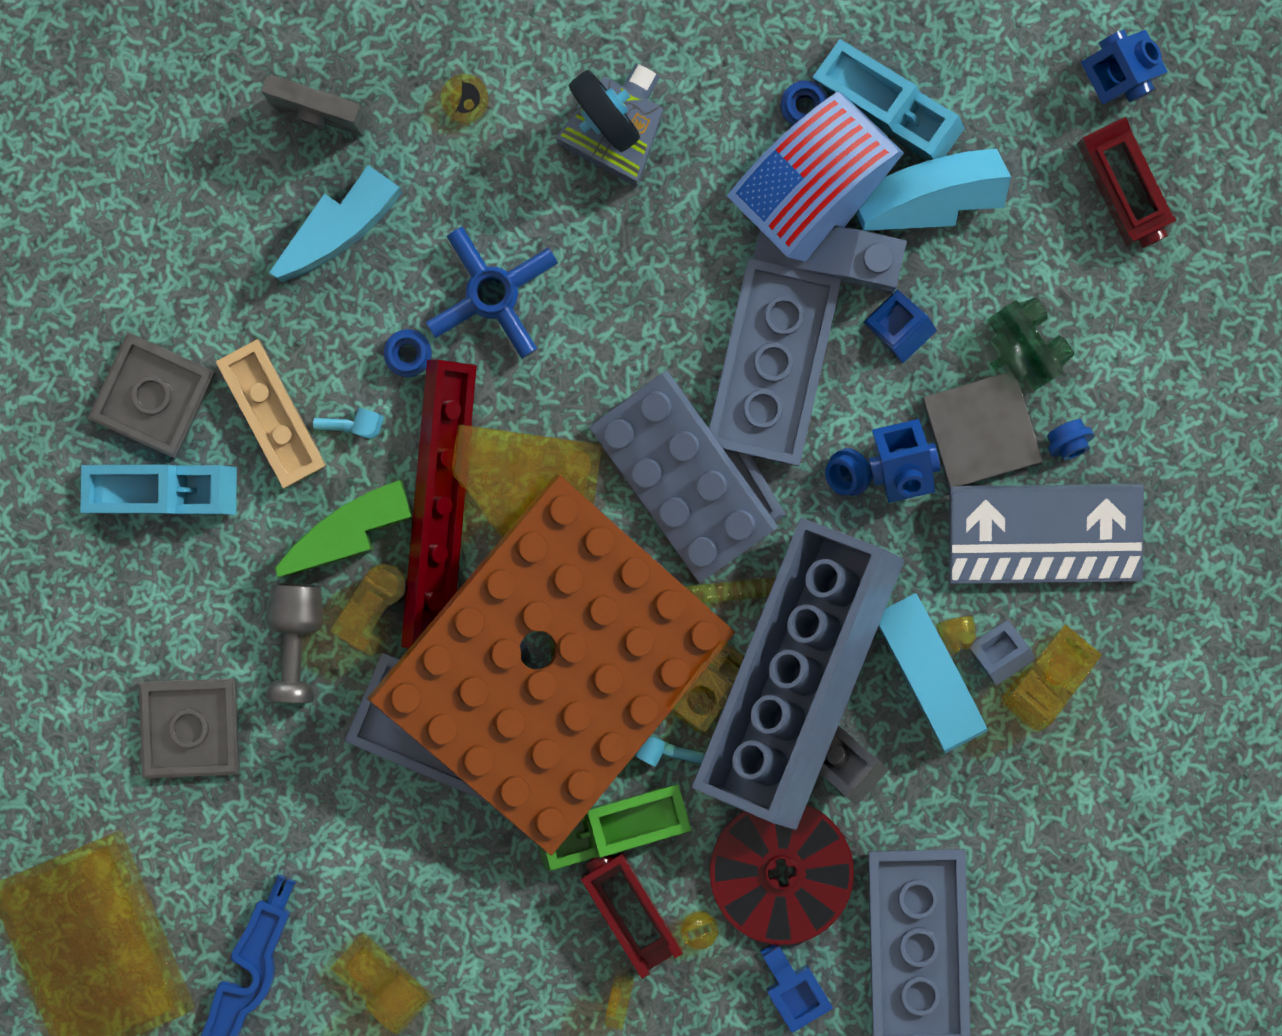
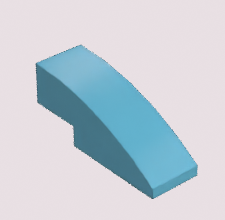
M841 39L838 40L812 77L815 82L832 95L837 91L843 93L877 127L927 161L946 156L965 129L957 114L922 94L917 85Z
M997 148L967 151L938 157L884 177L856 212L863 231L956 226L959 210L1004 208L1011 175Z
M367 165L341 204L324 193L269 273L279 281L285 282L310 272L337 257L360 240L385 216L402 195V190L398 185Z
M81 465L80 513L236 515L237 467L222 465Z
M914 593L885 608L878 630L945 754L988 732L959 671L918 595Z

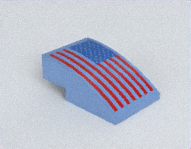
M837 91L785 132L743 175L727 197L786 257L806 262L835 225L845 227L904 152L843 93Z

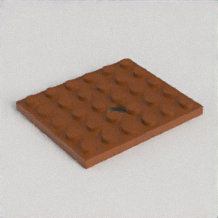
M555 475L379 683L367 700L535 844L552 856L736 632L561 475ZM534 631L547 633L553 640L555 647L554 656L550 663L540 669H531L521 660L520 643L527 634Z

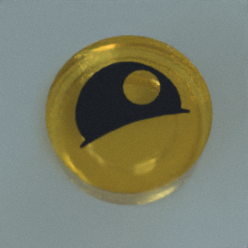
M459 74L450 78L443 86L441 104L450 119L457 123L470 124L478 121L486 113L489 106V95L486 86L479 78L470 74Z

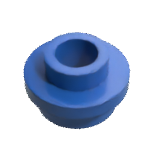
M798 81L786 89L781 100V111L783 117L790 125L793 126L806 115L796 109L795 103L799 98L807 97L811 99L814 108L828 98L821 86L811 81Z
M411 329L400 330L394 333L387 340L384 347V359L388 368L401 377L409 378L420 375L426 370L427 360L432 358V349L429 341L423 334ZM405 345H412L417 350V357L409 363L401 361L399 357V351Z
M1081 419L1069 421L1053 429L1047 435L1050 442L1048 451L1052 457L1062 456L1065 461L1074 459L1090 449L1088 442L1095 435L1090 427H1085Z
M844 448L834 453L825 469L827 483L832 490L840 495H858L867 490L871 483L872 474L870 466L865 457L854 449Z

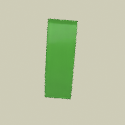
M398 480L369 491L341 506L320 521L290 549L275 567L277 577L284 578L373 551L374 547L369 534L370 531L413 519V511L404 482Z
M679 784L592 806L552 856L539 847L544 869L552 871L592 858H601L692 831Z

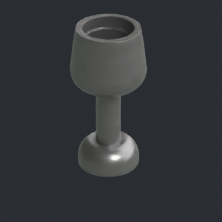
M274 583L271 586L265 621L272 631L284 634L281 680H276L268 686L265 699L276 702L311 703L314 702L313 689L308 683L300 681L303 635L317 632L323 624L321 588L316 585Z

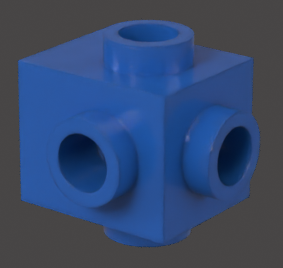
M1124 29L1100 41L1101 50L1081 62L1102 105L1124 96L1127 97L1129 103L1138 100L1154 91L1155 88L1152 81L1168 72L1162 61L1159 47L1151 40L1146 30L1127 36Z
M919 419L873 429L872 434L876 456L868 458V464L871 469L874 486L883 485L888 503L934 493L933 472L941 470L935 444H927Z

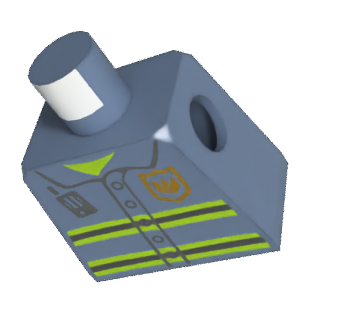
M634 64L623 86L606 77L600 80L607 90L612 88L618 95L625 89L630 95V98L623 102L629 110L626 115L638 130L641 138L629 149L621 153L613 147L602 133L598 135L592 128L584 133L579 127L585 121L580 113L583 110L581 106L557 136L558 145L638 187L663 116V108L648 100L660 77L648 68Z

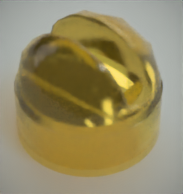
M973 615L936 623L939 636L946 649L951 652L958 653L960 645L964 650H968L976 640V626Z
M696 910L687 914L685 919L683 918L680 932L681 938L687 946L692 949L703 950L715 943L719 929L717 921H715L716 919L710 913ZM710 924L711 932L689 939L687 931Z

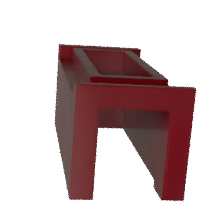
M1127 117L1082 137L1077 146L1126 246L1139 241L1143 249L1168 237L1165 228L1177 220L1175 216L1173 217L1131 131ZM1122 144L1154 210V213L1138 221L1104 154L1105 151Z
M623 851L614 856L611 854L601 858H592L584 864L588 872L581 876V881L641 979L650 974V969L671 956L677 958L683 954L681 945ZM620 872L661 936L642 949L638 946L601 885Z

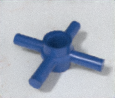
M463 227L448 234L446 237L471 278L467 284L466 298L426 322L434 337L438 338L460 323L478 314L487 319L498 320L521 359L534 353L538 348L513 308L518 299L519 287L558 264L549 247L507 272L499 267H487ZM488 281H498L505 286V296L496 305H486L479 299V290Z

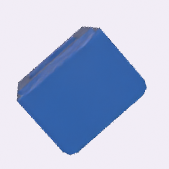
M898 289L864 321V324L902 363L937 332L930 318Z

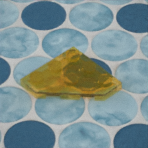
M458 425L452 474L460 485L466 489L481 509L482 514L502 539L555 475H561L594 505L602 444Z

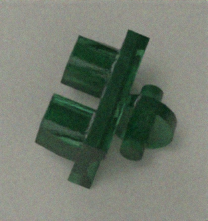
M1035 297L1019 303L1016 299L987 319L997 334L990 341L1000 354V357L991 362L990 366L995 372L1004 365H1007L1016 380L1025 376L1034 391L1065 372L1062 367L1074 356V351L1065 338L1058 335L1048 343H1045L1037 331L1036 327L1048 320L1047 311L1038 298Z

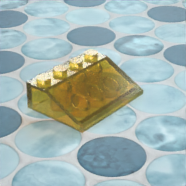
M122 830L0 881V917L50 1036H135L181 1017L195 1007Z

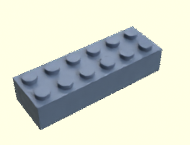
M800 518L692 785L693 789L771 823L797 830L904 564V559L881 547Z

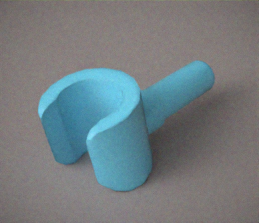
M358 407L354 422L346 419L314 418L313 428L314 430L344 431L365 438H375L379 434L384 417L376 412Z
M651 735L635 754L639 759L655 767L662 754L701 764L704 758L703 752L677 747L654 735Z

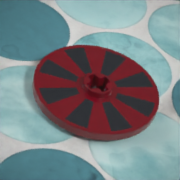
M809 805L805 807L797 830L771 823L751 813L742 811L727 824L719 835L710 861L712 892L725 918L746 936L774 945L801 943L827 930L845 909L854 882L852 854L844 835L830 818ZM784 859L788 867H795L796 869L794 875L788 876V884L784 886H779L776 878L768 877V870L776 868V860Z

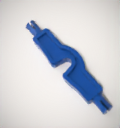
M277 874L267 901L260 900L256 904L248 926L231 954L233 963L239 964L240 967L252 974V983L250 986L244 987L225 980L218 985L209 1017L201 1036H239L248 1013L258 1007L266 998L275 975L273 954L290 917V912L284 908L296 884L295 880L287 879L280 895L279 893L286 876Z

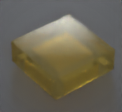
M618 973L617 976L614 975L604 1018L606 1026L623 1030L634 977Z

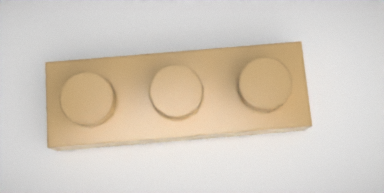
M259 339L215 361L283 489L327 467Z

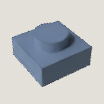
M1006 620L968 645L971 653L995 686L1036 660L1031 648L1009 620Z

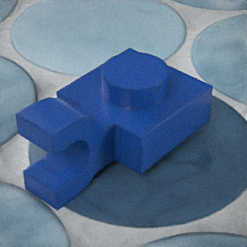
M770 944L760 950L764 960L778 981L766 988L767 993L792 1033L833 1009L807 964L794 971L779 945Z

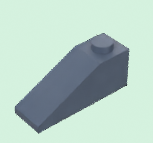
M834 226L809 259L804 262L786 257L760 230L753 259L840 278L843 283L893 293L897 287L907 240L863 230Z

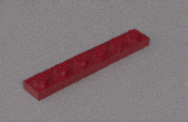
M438 359L427 360L401 647L410 648L457 592L477 365Z

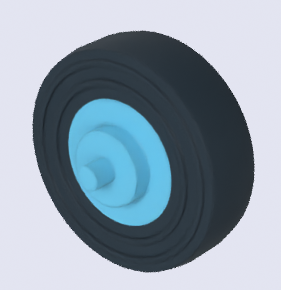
M589 70L582 72L568 85L570 91L583 108L580 113L585 121L579 127L584 133L591 128L598 135L602 133L613 147L621 153L629 149L641 138L638 130L626 115L629 110L623 102L629 99L630 95L625 89L618 95L612 88L607 90Z

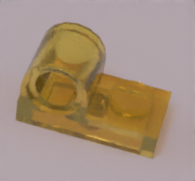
M1065 624L1057 630L1034 663L1006 691L1000 703L1033 731L1039 733L1053 723L1102 654Z
M365 931L330 967L332 971L366 1001L365 1006L370 1013L396 1035L402 1033L434 998L431 992Z

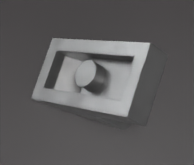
M838 725L819 773L857 806L889 769Z

